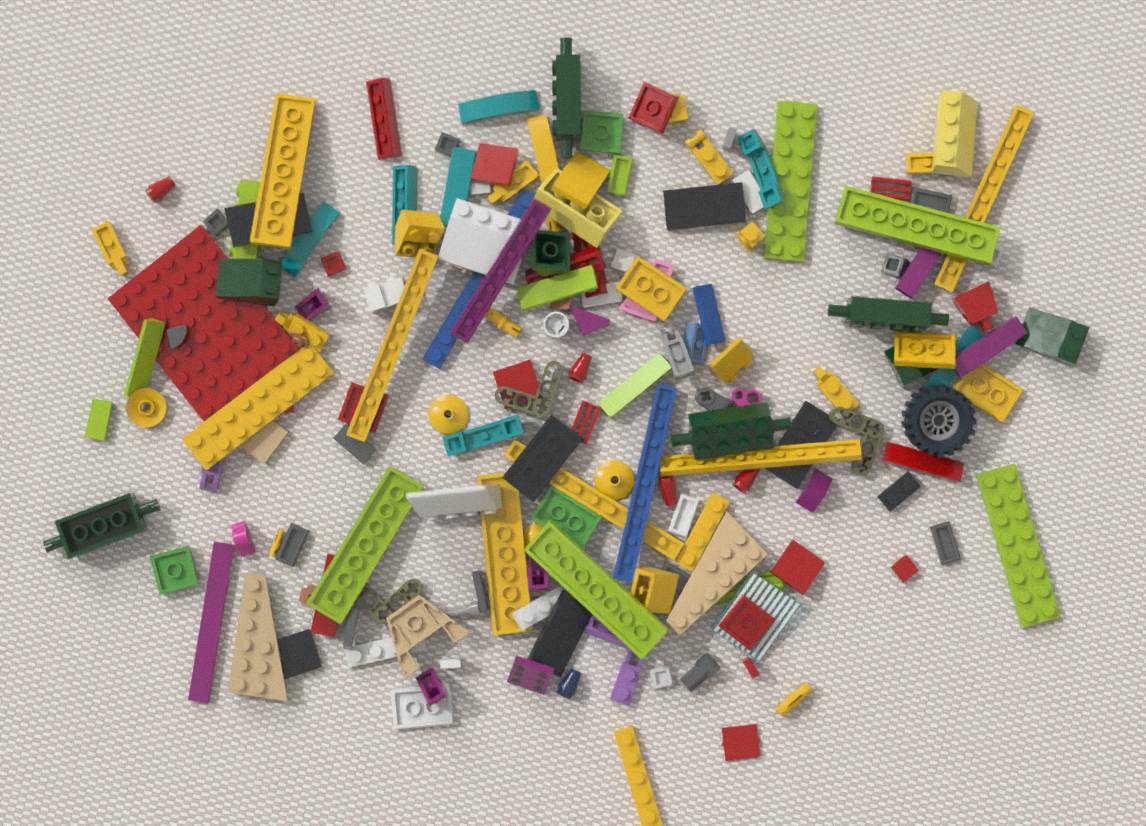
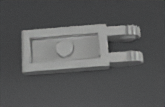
M677 326L672 327L675 339L670 341L668 340L667 332L664 329L660 330L675 380L695 375L683 338L680 337Z

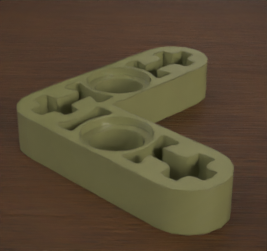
M551 361L546 365L536 396L502 386L495 391V400L499 404L538 417L548 415L563 373L562 365L557 361ZM553 365H557V369L560 370L553 377V379H557L556 383L551 380H544L545 376L550 378L551 371L548 368L553 367ZM546 383H550L554 388L553 392L549 395L542 392V386ZM503 390H506L509 396H513V392L517 393L514 398V405L509 404L511 400L507 398L501 401L498 393H502ZM539 395L551 398L550 402L546 400L545 407L547 411H543L542 414L538 413L536 405H540L542 399H538ZM520 396L527 397L528 405L526 407H519L517 405V399Z
M833 407L829 412V420L833 424L862 434L860 437L861 454L869 458L868 460L864 458L862 460H853L851 470L856 475L865 476L872 468L884 434V425L878 420L849 409ZM839 412H840V414H841L842 416H845V417H848V418H847V420H844V419H838V420H837V417L835 416V413H839ZM855 417H859L861 420V425L858 428H854L852 425V420ZM866 425H876L878 431L873 433L871 429L865 427ZM867 442L872 445V450L868 454L863 451V446ZM862 464L865 466V469L860 470L857 465Z
M410 579L384 601L366 582L362 589L365 590L367 587L369 591L365 592L361 598L358 596L356 599L377 622L386 624L387 620L385 618H379L381 615L379 611L387 610L389 608L386 606L388 602L397 611L401 607H396L393 604L395 596L400 595L404 598V606L422 592L423 587L418 579ZM409 583H417L418 592L416 593L412 591L408 595L411 597V599L408 600L407 596L404 593H402L401 590L404 589V591L406 592L410 589ZM368 594H372L376 598V603L372 606L365 603V597ZM391 610L387 616L393 614V611Z

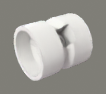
M561 312L549 313L544 319V331L552 339L563 338L569 331L568 318Z

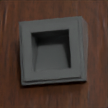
M887 253L881 272L901 279L909 265V260Z

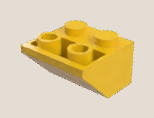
M402 210L395 225V255L416 258L419 249L434 254L445 230L439 214Z
M640 565L635 571L631 594L651 613L670 614L679 575Z

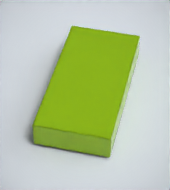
M614 154L606 190L607 194L626 196L633 157Z
M92 399L85 432L86 438L106 441L114 402Z

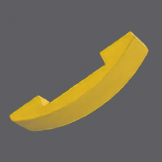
M546 115L527 119L541 183L549 177L555 168L559 169Z

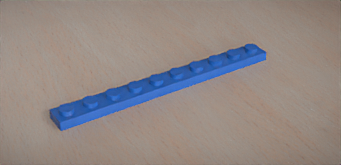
M523 188L507 215L521 219L535 195ZM473 272L424 355V361L441 369L458 340L456 336L450 334V331L485 275Z
M657 384L614 569V579L633 583L677 388L662 384Z

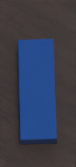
M712 284L693 287L706 346L725 342Z

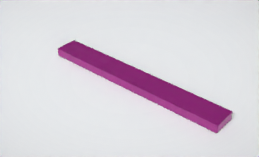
M533 198L453 326L450 334L466 343L469 342L552 210L551 207Z
M215 541L213 544L188 700L209 703L234 544Z

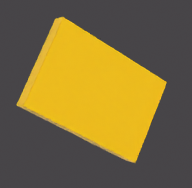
M576 150L573 158L569 160L554 182L551 190L586 209L608 176L610 169Z
M637 256L615 290L666 322L687 288Z
M895 331L894 366L955 369V334Z
M984 364L959 378L954 386V389L962 392L972 402L973 406L1000 423H1004L1024 389Z

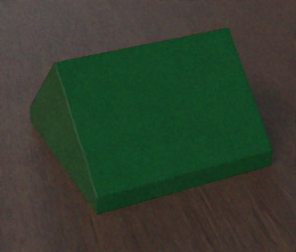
M538 230L530 243L531 268L543 277L569 272L570 233Z

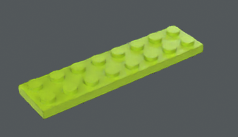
M777 101L772 161L780 181L783 202L768 209L764 259L804 262L817 104Z
M849 186L844 188L834 223L988 266L991 264L1001 228Z
M1011 464L976 474L1020 627L1025 628L1060 618L1061 616L1016 465Z
M391 466L387 468L308 599L307 605L339 624L343 622L412 507L406 494L421 492L424 487L423 485Z
M552 520L541 529L524 549L529 556L641 660L669 631L658 618Z

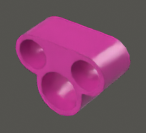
M737 388L731 394V398L736 406L750 405L747 401L749 393L757 395L758 401L755 404L761 402V394L757 390L745 392L743 389ZM736 392L742 393L741 399L735 397Z
M241 521L232 524V538L241 557L255 553L254 544L246 522Z

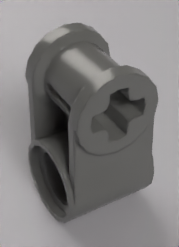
M708 387L699 389L695 394L696 402L708 411L734 406L730 400ZM707 392L709 400L702 401L700 394Z

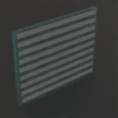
M751 570L710 629L732 643L734 647H738L760 662L801 603L779 589L777 585H773ZM743 594L775 618V621L751 650L747 649L718 626Z

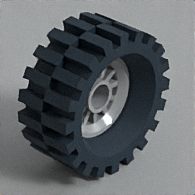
M931 384L928 388H919V393L913 392L910 395L912 400L910 402L906 401L904 405L907 409L906 411L902 410L901 415L904 417V421H901L902 427L906 430L904 434L910 439L909 442L931 456L944 457V454L951 456L954 455L955 450L959 452L963 450L962 445L964 443L969 444L971 440L968 437L970 434L974 435L976 431L973 429V425H977V419L973 417L976 411L975 408L971 407L972 402L962 392L943 384ZM941 415V423L935 425L934 417Z

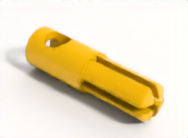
M278 529L269 555L276 557L285 532L284 530Z

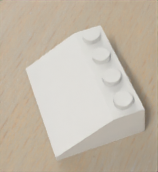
M457 198L438 260L486 275L520 219ZM523 256L506 281L507 283L514 285Z
M500 484L406 494L408 501L420 517L426 516L427 520L439 519L438 515L446 514V518L458 517V513L465 512V516L477 515V511L484 510V514L497 513L496 509L502 508Z

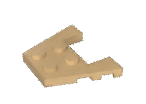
M420 595L386 618L402 675L405 679L420 669L410 655L409 650L443 627L454 644L470 634L468 630Z

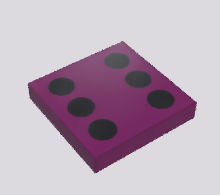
M516 656L507 682L545 695L554 668Z

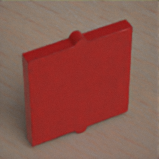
M756 724L721 728L723 737L721 745L724 746L725 761L760 757V739L758 738Z

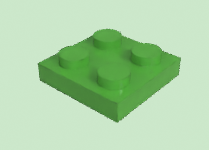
M584 110L580 151L620 154L623 114Z
M190 546L150 556L159 595L199 584Z

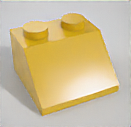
M738 337L708 368L723 384L727 381L731 383L739 376L736 372L740 368L745 370L753 363L751 358L754 354L744 341Z

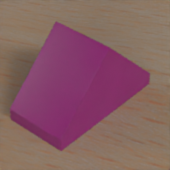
M319 288L315 289L295 306L300 316L309 321L332 308Z
M575 306L572 307V313L583 337L608 326L610 323V319Z
M815 469L795 503L813 513L825 497L833 478Z
M527 556L528 591L549 590L548 572L531 556Z
M433 667L416 677L429 706L448 696L449 693Z

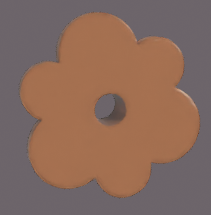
M291 331L289 333L291 341L298 348L303 346L308 348L309 340L306 337L302 336L299 332Z
M310 584L307 588L301 589L302 595H300L299 601L302 604L307 603L309 594L313 593L316 586Z

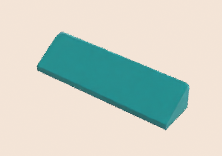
M453 147L440 214L444 227L448 226L456 199L468 202L472 182L470 178L477 151Z
M393 166L392 245H395V225L401 211H417L416 166Z
M971 324L956 342L955 356L976 340L984 337ZM937 368L923 387L928 388L931 384L949 386L957 374L954 369Z

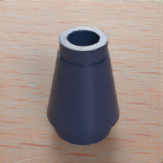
M571 668L557 686L558 690L556 693L571 700L572 696L576 694L581 673Z

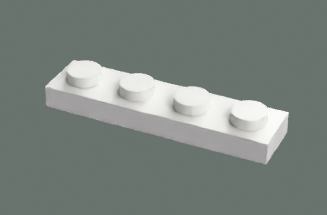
M392 637L354 645L352 650L344 649L348 668L397 657ZM425 640L409 650V653L427 650Z

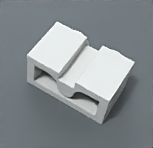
M395 275L386 278V283L379 284L378 281L367 284L364 292L371 313L397 306L405 286L402 277L398 278Z

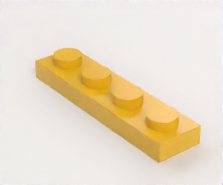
M713 492L711 493L675 563L693 572L730 501Z

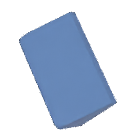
M687 323L683 341L691 363L704 366L707 346L701 324Z

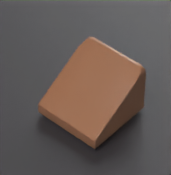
M570 297L551 302L550 309L569 311Z

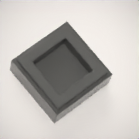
M442 132L434 150L451 158L453 147H458L461 140Z
M218 208L203 220L204 224L216 237L228 227L226 217Z

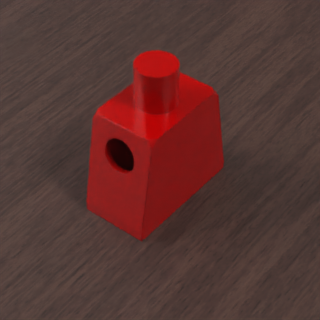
M989 281L951 299L969 325L979 322L983 332L994 328L989 316L998 313Z

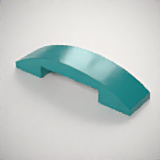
M536 90L504 93L458 104L461 124L512 113L539 110Z
M752 129L737 137L743 154L748 156L760 187L758 193L764 209L767 210L783 202L782 189L775 166L756 129Z
M324 201L310 218L312 232L298 235L291 245V249L288 250L282 260V269L295 278L298 276L307 263L306 260L327 229H330L340 212Z
M518 414L442 438L447 455L452 456L522 435L524 431Z

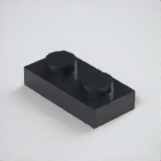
M907 471L881 492L877 498L891 512L921 486Z

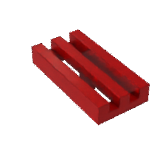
M872 176L870 192L875 193V189L906 192V195L875 194L897 200L910 201L912 180ZM875 182L906 185V188L875 185Z
M582 401L571 430L575 432L583 409L587 406L588 410L578 432V436L581 437L591 410H596L585 439L581 441V443L587 445L601 407Z

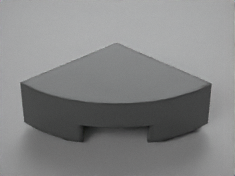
M187 325L166 329L171 349L179 347L184 341L188 332Z

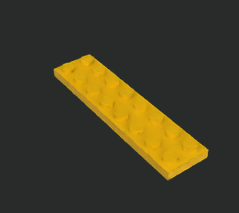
M280 93L275 95L250 244L291 249L316 103L315 98Z
M309 344L308 348L303 346L192 430L182 440L203 468L208 471L291 406L333 376L334 372L311 344Z
M505 473L477 476L478 486L500 484L502 508L496 509L497 513L484 514V510H481L493 635L533 631V625L521 631L511 614L529 604L530 595L528 591L519 491L502 478Z

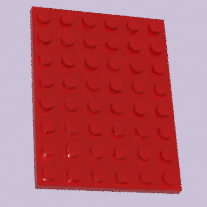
M199 225L107 299L138 338L140 337L144 320L154 318L165 323L156 361L201 419L206 421L300 349L291 341V337L283 327L275 321V317L265 305L215 298L219 260L228 259V257L206 229ZM187 325L188 332L184 341L179 347L171 349L166 329Z

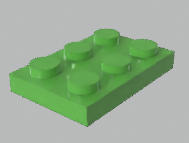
M551 485L530 520L541 527H544L552 520L583 549L602 516Z

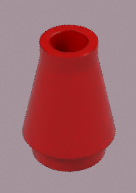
M168 176L148 185L145 192L154 203L160 202L176 184Z
M582 352L568 371V377L582 384L587 379L592 357Z
M760 469L743 470L734 478L732 485L738 491L745 494L746 491H750Z
M664 476L658 478L657 486L665 501V505L677 504L676 480H674V477Z

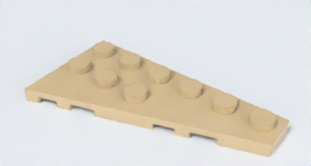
M727 511L666 620V623L679 637L768 556Z
M245 573L228 693L288 701L266 575Z

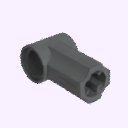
M708 652L695 662V666L680 678V681L690 692L695 690L704 680L711 678L721 668Z

